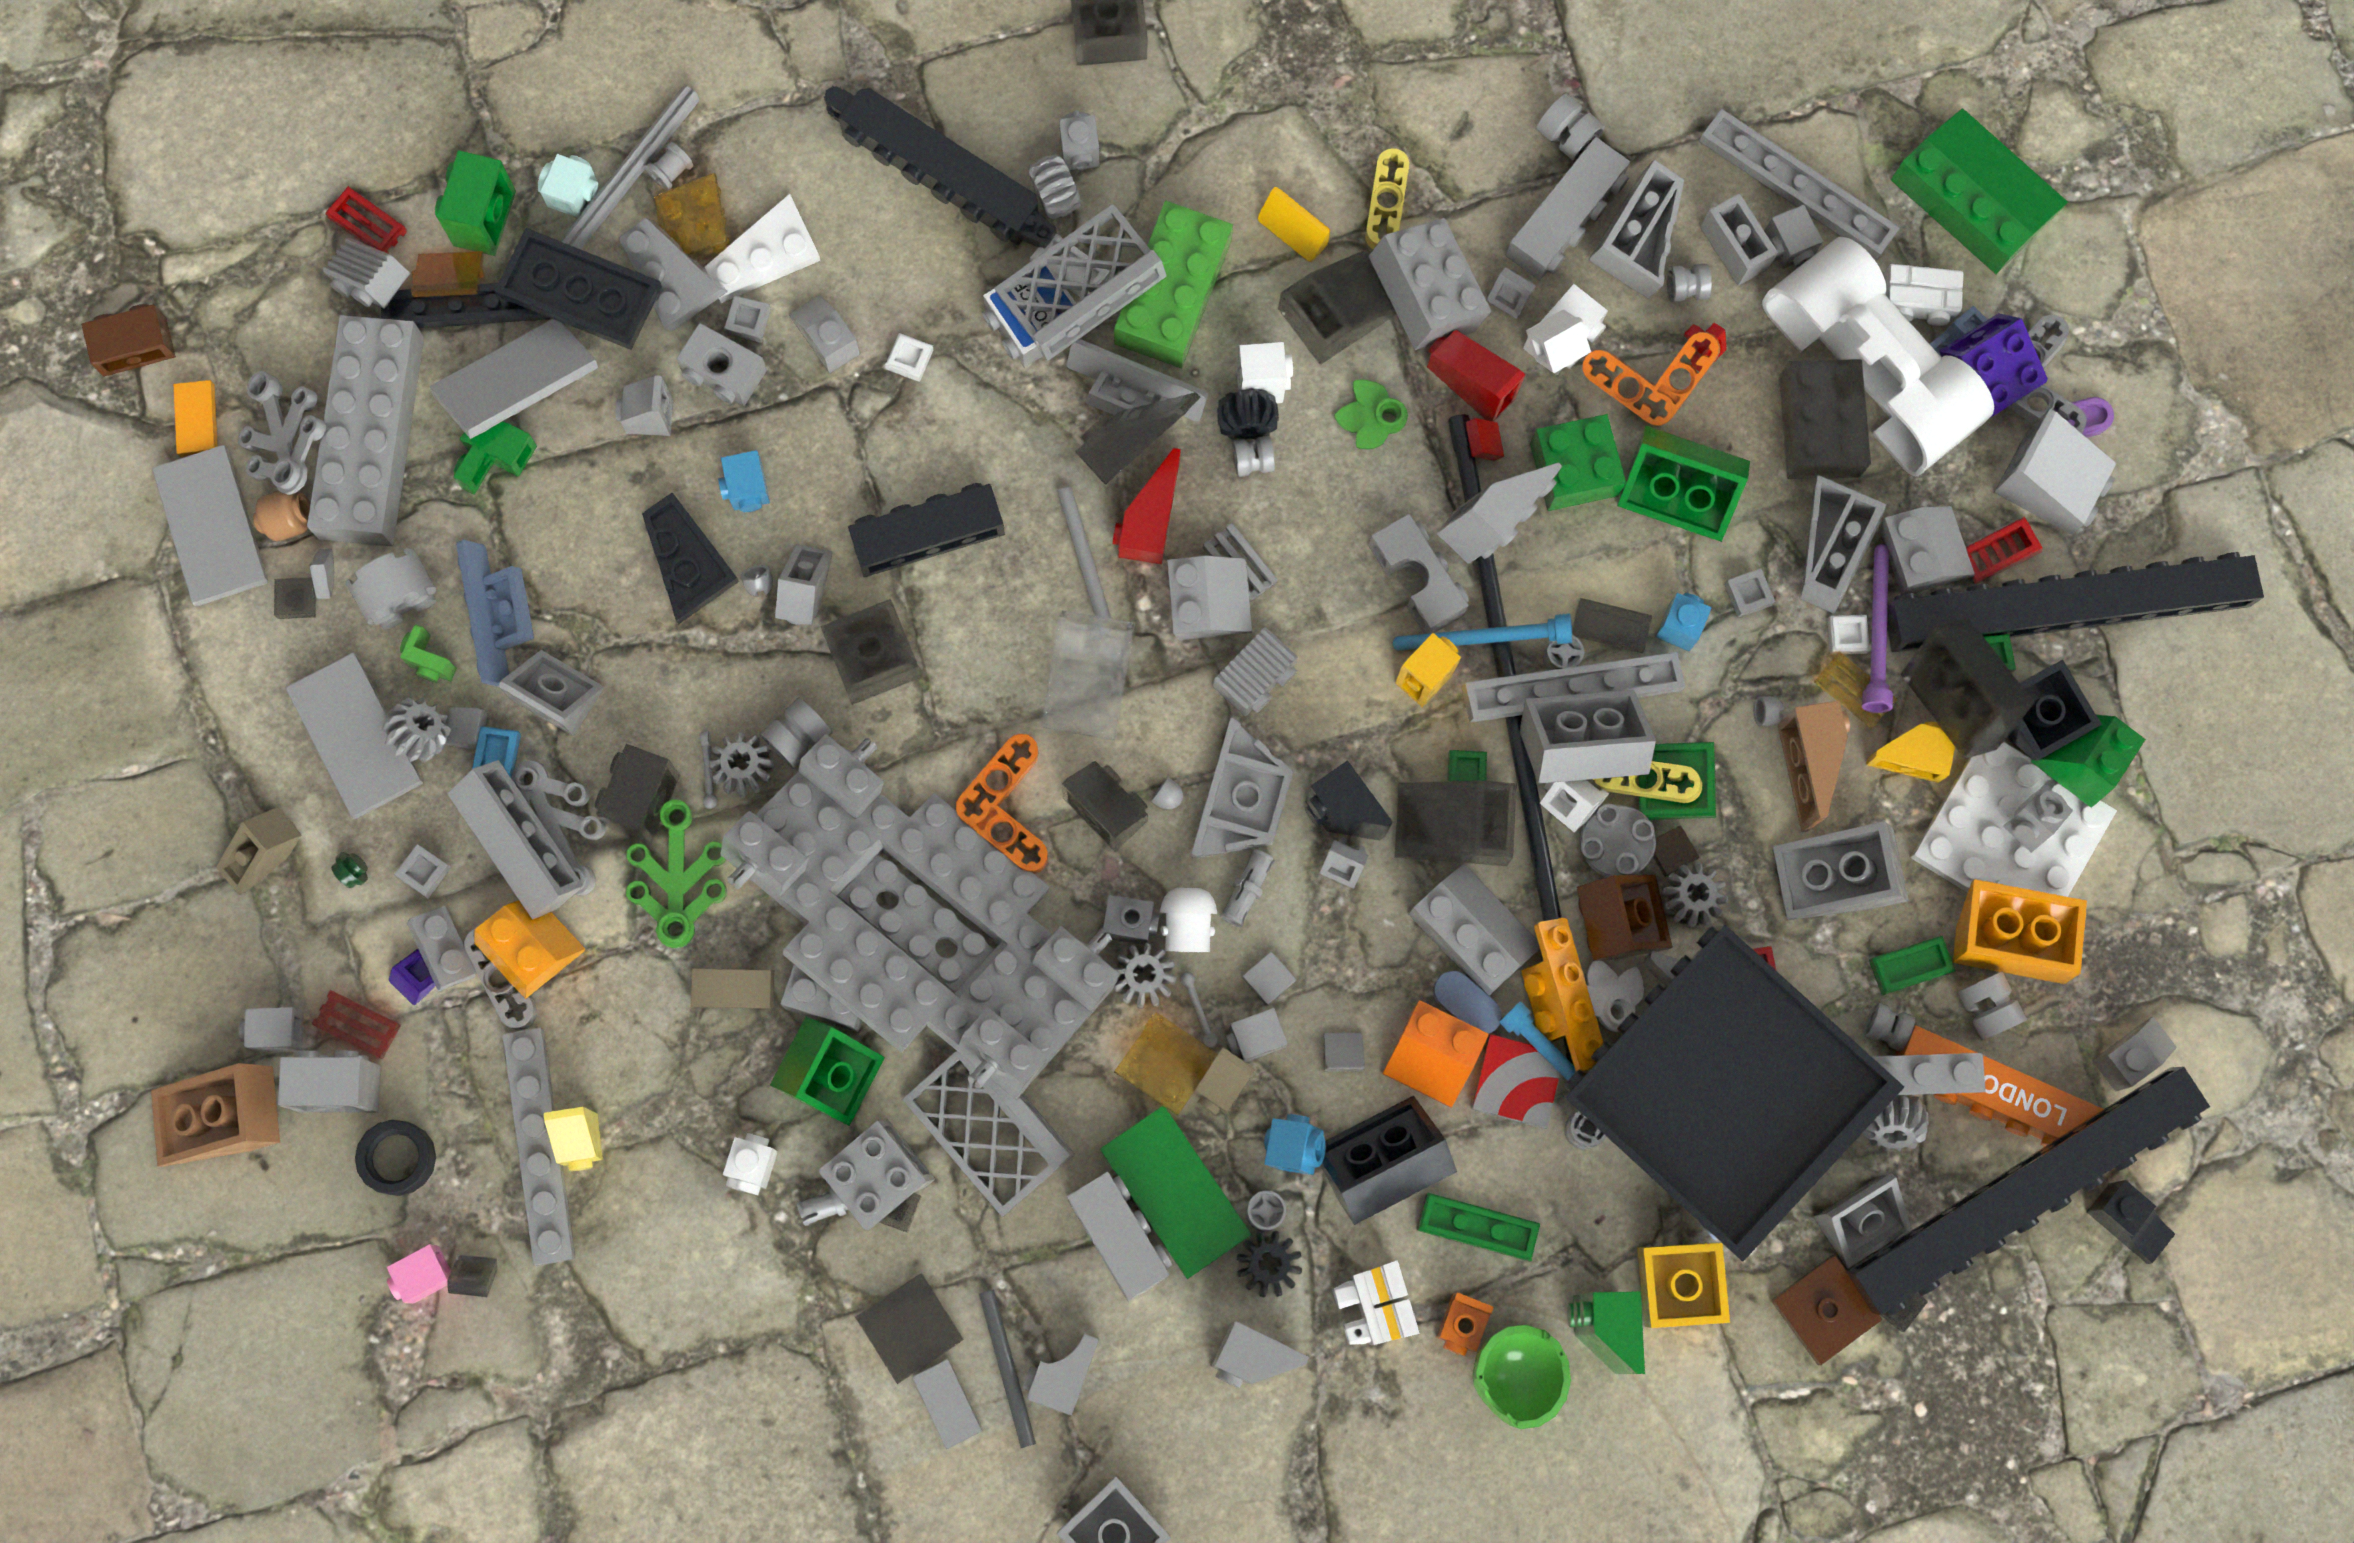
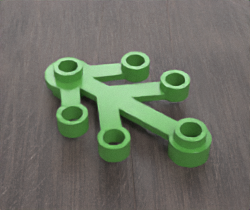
M676 799L666 802L660 810L661 822L669 829L668 872L651 857L650 850L644 844L635 843L631 845L626 854L628 861L634 867L644 870L668 894L667 911L651 896L650 888L644 882L633 881L626 888L627 898L633 904L640 905L657 921V937L665 946L670 948H681L690 943L695 934L694 922L713 903H720L727 896V888L723 882L718 879H710L704 884L703 893L684 909V894L713 866L722 865L726 859L722 856L717 860L709 859L711 849H721L722 844L719 842H710L704 847L703 854L684 872L685 829L690 826L693 816L688 805ZM678 811L684 813L682 822L678 824L671 822L673 813ZM639 849L644 850L645 858L640 862L634 861L633 853ZM713 885L721 886L720 895L714 898L708 895L709 888ZM636 887H643L645 889V894L641 899H634L632 897V891ZM675 923L682 924L683 931L678 936L670 935V927Z

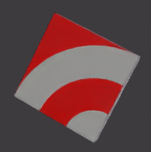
M1490 1034L1471 1110L1547 1129L1560 1073L1533 1045Z

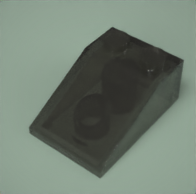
M1196 392L1119 411L1110 420L1104 414L1079 437L1084 444L1075 452L1106 485L1186 414L1201 397Z

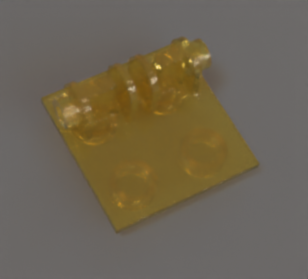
M716 173L654 196L659 226L682 247V250L688 256L709 247L713 249L714 253L720 254L730 244L725 231L727 222L726 218L723 217L725 210L721 206L720 195L722 192L721 188L718 187Z
M1156 1012L1154 1016L1150 1017L1144 1026L1145 1029L1114 1073L1178 1116L1218 1053Z

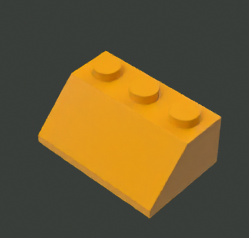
M1973 879L1956 926L1953 963L2066 984L2081 974L2087 901Z

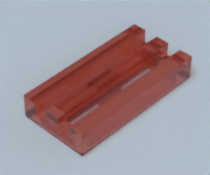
M330 990L327 995L328 1000L325 1004H322L319 1009L321 1012L318 1018H314L311 1025L383 1059L401 1024ZM338 1002L389 1027V1030L385 1035L335 1010V1005ZM329 1016L382 1041L379 1048L326 1023Z

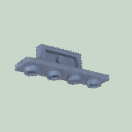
M463 539L456 542L458 565L461 569L465 591L464 599L468 607L471 624L470 632L476 651L477 670L483 684L499 686L500 681L509 675L505 650L534 639L522 569L510 566L491 574L485 545Z

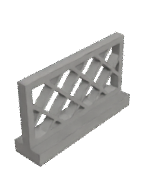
M1113 203L994 289L1035 342L1041 354L1049 361L1167 277L1159 256L1154 250L1149 249ZM1112 218L1120 225L1118 238L1099 236L1101 226ZM1125 233L1128 235L1130 239L1124 238ZM1077 243H1089L1088 259L1069 257L1071 247ZM1097 244L1116 246L1113 261L1094 260ZM1122 247L1138 248L1143 254L1133 263L1120 262ZM1048 264L1061 265L1058 280L1039 279L1041 269ZM1067 266L1086 267L1083 283L1065 281ZM1093 268L1111 270L1110 279L1104 284H1090ZM1018 285L1031 286L1028 302L1012 300L1008 292ZM1038 287L1056 288L1053 304L1035 302ZM1063 289L1081 291L1080 300L1073 306L1060 305ZM1020 309L1026 310L1025 316ZM1033 310L1051 312L1050 322L1036 331L1031 325Z
M956 1051L902 1100L996 1211L1004 1217L1061 1165L1070 1160L1075 1153L1023 1093L1016 1100L990 1078L982 1085L983 1088L980 1089L974 1088L975 1082L973 1084L969 1082L968 1088L948 1086L949 1069L959 1060L969 1070V1075L977 1068ZM942 1076L941 1086L932 1085ZM927 1089L941 1090L940 1112H925L915 1099ZM947 1091L968 1092L966 1115L946 1114ZM974 1092L988 1093L993 1098V1117L973 1115ZM1000 1108L1009 1118L999 1117ZM930 1117L939 1118V1127ZM945 1118L966 1119L965 1142H951L945 1136ZM972 1120L993 1121L992 1144L971 1143ZM999 1122H1010L1017 1126L1020 1130L1019 1146L998 1145ZM1025 1137L1034 1147H1024ZM956 1147H964V1156ZM970 1148L991 1149L990 1172L975 1171L969 1164ZM997 1149L1018 1151L1017 1174L996 1172ZM1024 1151L1039 1152L1049 1165L1038 1175L1023 1174ZM980 1176L989 1177V1186ZM995 1177L1016 1178L1015 1196L1005 1205L994 1193ZM1022 1179H1031L1032 1181L1022 1189Z

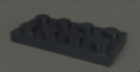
M525 228L494 291L499 298L632 350L662 285L659 280Z

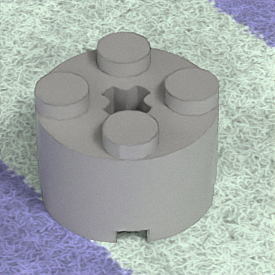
M413 548L403 549L405 556L398 558L395 557L393 552L385 554L358 569L354 573L357 577L355 582L350 579L346 581V586L369 625L380 624L383 630L393 628L404 620L402 614L413 608L417 612L423 611L437 602L434 597L437 589Z

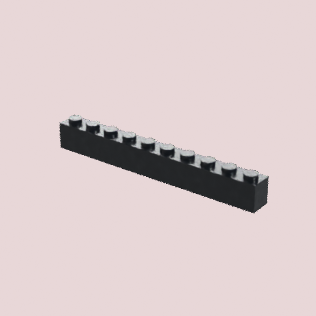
M2231 552L2217 557V560L2205 561L2204 557H2193L2181 561L2179 565L2169 566L2168 561H2159L2146 565V569L2133 570L2132 566H2121L2111 569L2110 573L2097 575L2096 570H2087L2075 574L2074 578L2061 579V575H2049L2038 579V582L2025 584L2024 579H2016L2003 583L2002 587L1989 588V584H1977L1966 588L1964 592L1953 593L1952 588L1935 590L1930 593V596L1917 597L1916 593H1905L1895 596L1894 600L1888 605L1887 631L1891 651L1900 652L1969 643L1973 638L2009 634L2011 638L2249 608L2263 599L2264 594L2255 555L2240 557L2239 552Z
M2184 1066L2170 1067L1847 1271V1274L1872 1313L1878 1315L1885 1313L1887 1317L1892 1316L1903 1310L1908 1305L1905 1300L1917 1292L1922 1296L1936 1289L1941 1284L1938 1279L1947 1273L1952 1272L1953 1275H1956L1973 1265L1971 1258L1982 1251L1989 1254L2006 1244L2004 1237L2015 1230L2018 1233H2023L2039 1223L2037 1216L2048 1209L2053 1213L2070 1204L2072 1200L2069 1196L2082 1189L2084 1192H2087L2104 1182L2102 1175L2113 1168L2116 1171H2120L2129 1167L2137 1161L2135 1154L2146 1147L2150 1151L2162 1146L2170 1140L2167 1135L2178 1127L2181 1130H2185L2202 1120L2200 1113L2211 1106Z

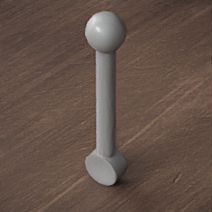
M706 731L700 733L706 788L703 805L708 809H712L717 805L718 800L713 794L712 770L709 767V761H711L710 732Z
M1185 972L1181 975L1180 982L1188 990L1204 1033L1203 1045L1206 1048H1213L1218 1043V1037L1211 1033L1193 985L1195 983L1194 975L1190 972Z

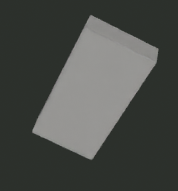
M949 1359L912 1377L946 1450L982 1432L981 1426Z

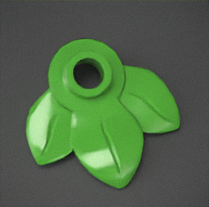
M1363 379L1353 381V392L1356 402L1342 407L1334 415L1335 420L1344 430L1357 433L1356 447L1367 450L1383 445L1389 434L1398 433L1405 427L1408 419L1407 409L1404 404L1397 399L1390 398L1383 385ZM1385 413H1392L1396 419L1393 422H1387L1382 416Z

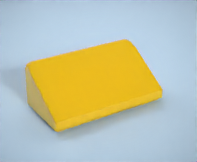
M1274 187L1258 215V221L1308 262L1314 261L1328 245L1330 229L1280 188Z

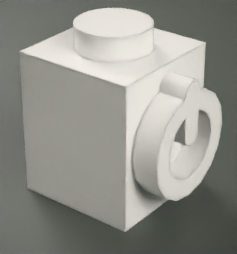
M747 1133L745 1140L734 1137L723 1175L728 1178L726 1182L727 1187L754 1195L759 1194L760 1188L766 1189L778 1152L768 1147L769 1139Z

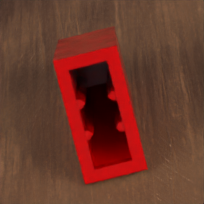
M1454 330L1447 338H1438L1428 351L1431 355L1427 368L1488 421L1494 422L1514 402L1526 375L1519 368L1457 330Z

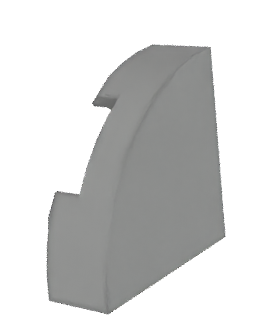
M319 549L310 564V571L315 596H317V599L331 598L334 587L332 549Z

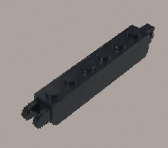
M832 85L831 88L826 90L824 100L827 105L828 114L840 122L842 136L847 142L855 147H865L871 151L872 156L885 166L893 165L912 184L919 185L921 183L929 188L932 195L940 202L954 204L960 208L961 213L974 223L980 221L990 227L993 235L1001 241L1008 242L1010 240L1018 246L1022 241L1045 249L1055 234H1057L1056 227L1038 212V201L1035 193L870 88L860 89L854 96L845 89L842 90L841 87H837V85L836 87Z

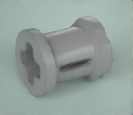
M673 142L666 146L667 151L654 164L648 163L645 166V170L650 177L666 191L672 188L671 182L685 169L690 170L694 166L689 156Z

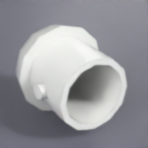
M1177 887L1168 891L1160 908V913H1166V926L1161 927L1162 935L1166 936L1165 951L1210 952V936H1214L1215 928L1210 927L1211 914H1217L1216 904L1211 894L1202 888Z

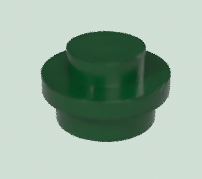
M341 852L336 856V862L331 866L335 877L343 885L353 888L356 885H363L368 880L366 874L368 867L358 855L354 853L349 855Z

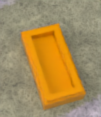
M211 380L173 384L177 454L184 458L218 447L215 384Z

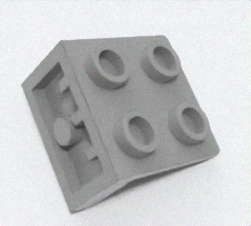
M888 1119L877 1120L819 1171L865 1230L872 1229L914 1192L925 1189L935 1180Z

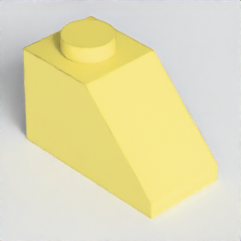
M585 1107L544 1113V1121L556 1163L563 1166L568 1165L569 1171H580L593 1168L592 1161L603 1160L597 1113Z

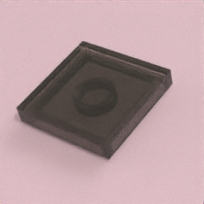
M923 1273L855 1317L897 1384L964 1340Z

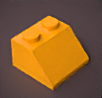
M520 900L503 906L474 929V944L525 999L585 951L583 945L552 912L532 920Z

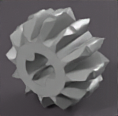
M1055 154L1050 157L1037 160L1038 162L1030 165L1029 174L1033 187L1045 213L1053 220L1061 216L1063 218L1080 208V196L1064 159Z
M408 697L389 710L386 721L383 723L382 731L388 735L385 744L396 747L395 756L404 753L407 755L409 763L417 760V758L425 763L437 753H441L446 746V739L449 737L451 729L445 725L448 716L440 715L436 712L438 704L429 707L426 705L424 697L415 702Z
M738 732L736 736L737 742L733 743L728 736H724L723 742L726 748L713 747L712 752L720 759L709 761V767L711 770L717 771L712 779L715 784L724 783L723 790L725 793L730 794L737 786L739 796L745 797L747 786H751L755 793H759L761 789L757 781L760 779L764 782H770L771 776L764 770L773 768L775 763L773 759L766 758L771 750L768 745L759 746V736L753 735L746 743L745 734ZM740 758L748 765L743 771L735 763Z
M1696 863L1692 868V872L1689 867L1682 865L1678 869L1679 875L1671 873L1666 878L1672 887L1663 888L1661 894L1672 898V900L1663 907L1666 911L1673 908L1678 911L1673 917L1674 922L1678 923L1686 916L1688 928L1695 927L1697 920L1705 927L1711 924V916L1718 918L1722 915L1723 911L1718 905L1725 904L1728 901V897L1717 893L1726 884L1724 881L1713 882L1712 878L1716 875L1715 869H1710L1703 875L1701 863ZM1693 889L1698 890L1701 894L1697 897L1699 900L1695 903L1689 899Z
M1145 943L1144 954L1139 955L1136 946L1132 945L1129 947L1131 960L1122 954H1119L1117 957L1119 964L1125 968H1113L1120 974L1119 978L1123 979L1115 984L1114 990L1115 992H1120L1128 988V991L1124 994L1123 1002L1128 1004L1135 995L1138 997V1009L1144 1008L1146 997H1149L1153 1007L1159 1006L1157 992L1166 998L1171 996L1170 989L1163 984L1176 983V976L1165 973L1175 967V963L1173 960L1160 963L1166 952L1162 948L1153 957L1150 955V943ZM1147 968L1150 969L1151 979L1154 980L1151 983L1147 980L1143 981L1142 984L1137 983L1138 974L1134 972L1136 970L1144 972Z
M1897 1095L1863 1132L1864 1137L1870 1140L1872 1146L1882 1145L1884 1151L1894 1148L1901 1152L1904 1147L1915 1149L1917 1143L1925 1141L1928 1132L1929 1115L1926 1111V1106L1920 1103L1919 1097Z

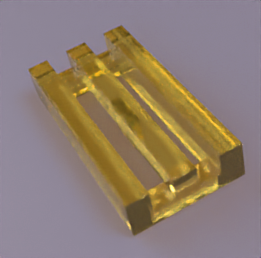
M1839 651L1814 682L1835 700H1840V704L1872 729L1886 712L1872 715L1870 712L1863 710L1859 703L1827 678L1830 674L1844 685L1848 691L1862 700L1864 689L1836 666L1840 667L1864 688L1870 683V676ZM1893 695V704H1894V703L1896 702L1897 698Z

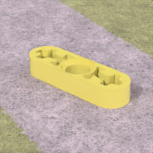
M1387 149L1379 155L1377 160L1365 233L1366 242L1373 250L1381 240L1378 238L1377 233L1381 218L1388 219L1386 226L1387 234L1399 231L1409 171V159L1399 149ZM1390 161L1396 162L1397 167L1393 182L1387 181ZM1384 192L1392 193L1397 198V204L1391 208H1385L1378 203L1377 197Z
M1655 761L1651 762L1650 769L1657 773V782L1649 789H1643L1637 785V775L1628 776L1629 786H1624L1626 780L1623 777H1612L1610 782H1606L1605 778L1593 779L1600 789H1604L1607 792L1680 803L1694 801L1702 791L1701 778L1693 768ZM1664 772H1669L1667 776L1669 780L1678 782L1682 781L1683 776L1688 775L1690 782L1694 784L1693 788H1686L1685 793L1681 794L1678 786L1666 784L1667 791L1663 792L1662 789L1665 784Z

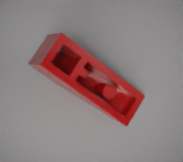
M1172 449L1126 509L1123 523L1116 522L1112 544L1119 545V558L1162 565L1181 449Z

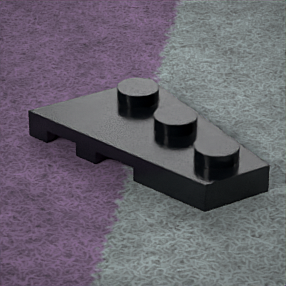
M673 492L642 513L678 625L739 582L736 575Z

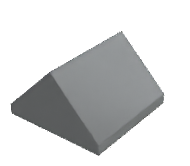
M543 650L537 652L503 678L499 684L500 689L510 700L571 736L575 735L604 689V686Z
M1892 1173L1874 1178L1813 1216L1847 1268L1896 1239L1905 1231L1912 1229L1897 1178Z

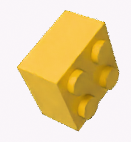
M1708 1242L1637 1247L1645 1327L1661 1328L1730 1323L1723 1243Z

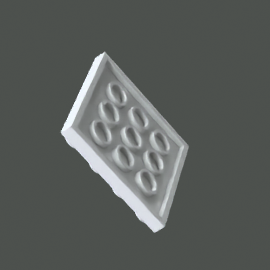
M1985 732L1979 739L1910 858L1967 893L1972 880L1977 879L2068 897L2117 810L2102 801H2099L2092 808L2031 763V758L1990 733ZM2046 784L2052 791L2064 798L2067 805L2073 809V812L2054 835L2031 853L2003 825L2026 799Z

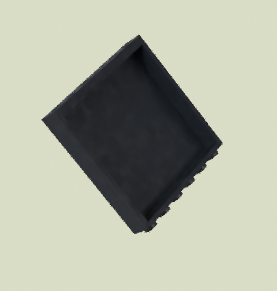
M1723 925L1718 930L1711 926L1696 942L1701 949L1691 959L1685 954L1670 970L1675 977L1665 987L1658 983L1643 999L1648 1006L1638 1016L1631 1012L1617 1027V1030L1622 1034L1611 1045L1604 1041L1591 1055L1590 1058L1595 1063L1589 1070L1583 1073L1579 1069L1565 1083L1564 1087L1568 1092L1564 1095V1098L1743 1262L1905 1086L1730 928Z

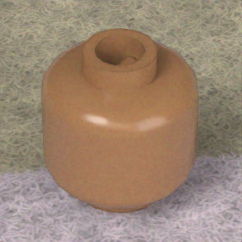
M277 490L263 495L256 502L255 513L253 514L254 525L260 533L265 534L273 541H284L301 535L308 530L310 501L303 493L298 492L287 495Z

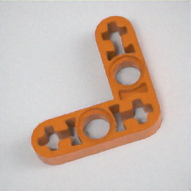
M1709 332L1694 334L1688 339L1656 384L1606 350L1590 352L1583 361L1582 369L1584 375L1592 383L1646 422L1660 426L1668 423L1675 416L1720 353V344L1718 339ZM1708 339L1711 342L1709 349L1712 351L1710 357L1703 355L1697 361L1696 365L1702 366L1701 371L1698 373L1692 365L1682 362L1681 359L1684 355L1689 360L1692 359L1697 352L1696 347L1693 346L1696 340L1703 342ZM1602 357H1605L1607 359L1605 366L1613 373L1616 372L1618 366L1623 369V372L1614 379L1612 387L1606 384L1611 379L1607 374L1601 372L1596 376L1592 373L1594 370V365L1591 364L1593 358L1600 360ZM1678 368L1686 369L1691 375L1690 385L1683 390L1674 388L1670 381L1672 372ZM1625 377L1635 378L1639 383V392L1633 398H1626L1619 391V384ZM1647 387L1653 391L1648 396L1653 402L1657 403L1662 399L1665 400L1666 405L1664 409L1668 412L1666 417L1663 415H1659L1656 418L1652 417L1653 408L1645 402L1642 404L1641 409L1635 405L1644 396Z
M1017 734L1007 740L960 795L956 802V811L964 823L1018 867L1036 874L1042 871L1048 863L1046 846L1040 839L999 807L1038 760L1039 751L1036 741L1027 734ZM1027 744L1029 745L1028 753L1030 757L1028 759L1020 757L1016 761L1014 769L1019 770V772L1014 774L1008 765L1000 761L1005 758L1009 764L1015 757L1013 747L1017 745L1022 748ZM994 771L1004 772L1008 776L1006 787L1001 790L991 789L987 785V777L990 773ZM981 786L986 795L995 800L990 803L986 797L979 806L982 814L980 816L972 814L967 817L965 816L967 809L964 804L966 802L971 804L977 802L981 797V793L976 791V789ZM998 823H1007L1013 829L1012 837L1006 842H998L991 836L992 828ZM1020 835L1025 837L1021 841V845L1027 850L1039 849L1038 858L1040 861L1037 864L1033 861H1030L1027 865L1023 863L1025 859L1024 854L1017 847L1014 849L1013 854L1007 851L1016 845Z

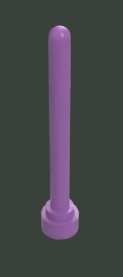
M1879 544L1874 549L1870 683L1866 685V690L1862 692V709L1873 713L1888 712L1893 708V692L1889 690V685L1886 684L1889 550L1885 544Z

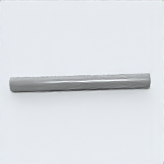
M1061 488L1057 492L1098 627L1100 629L1113 625L1072 488Z

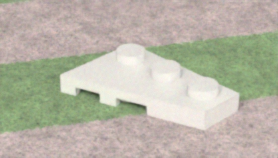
M789 194L705 266V270L715 282L720 283L728 291L719 298L720 303L734 298V296L742 295L820 261V257Z

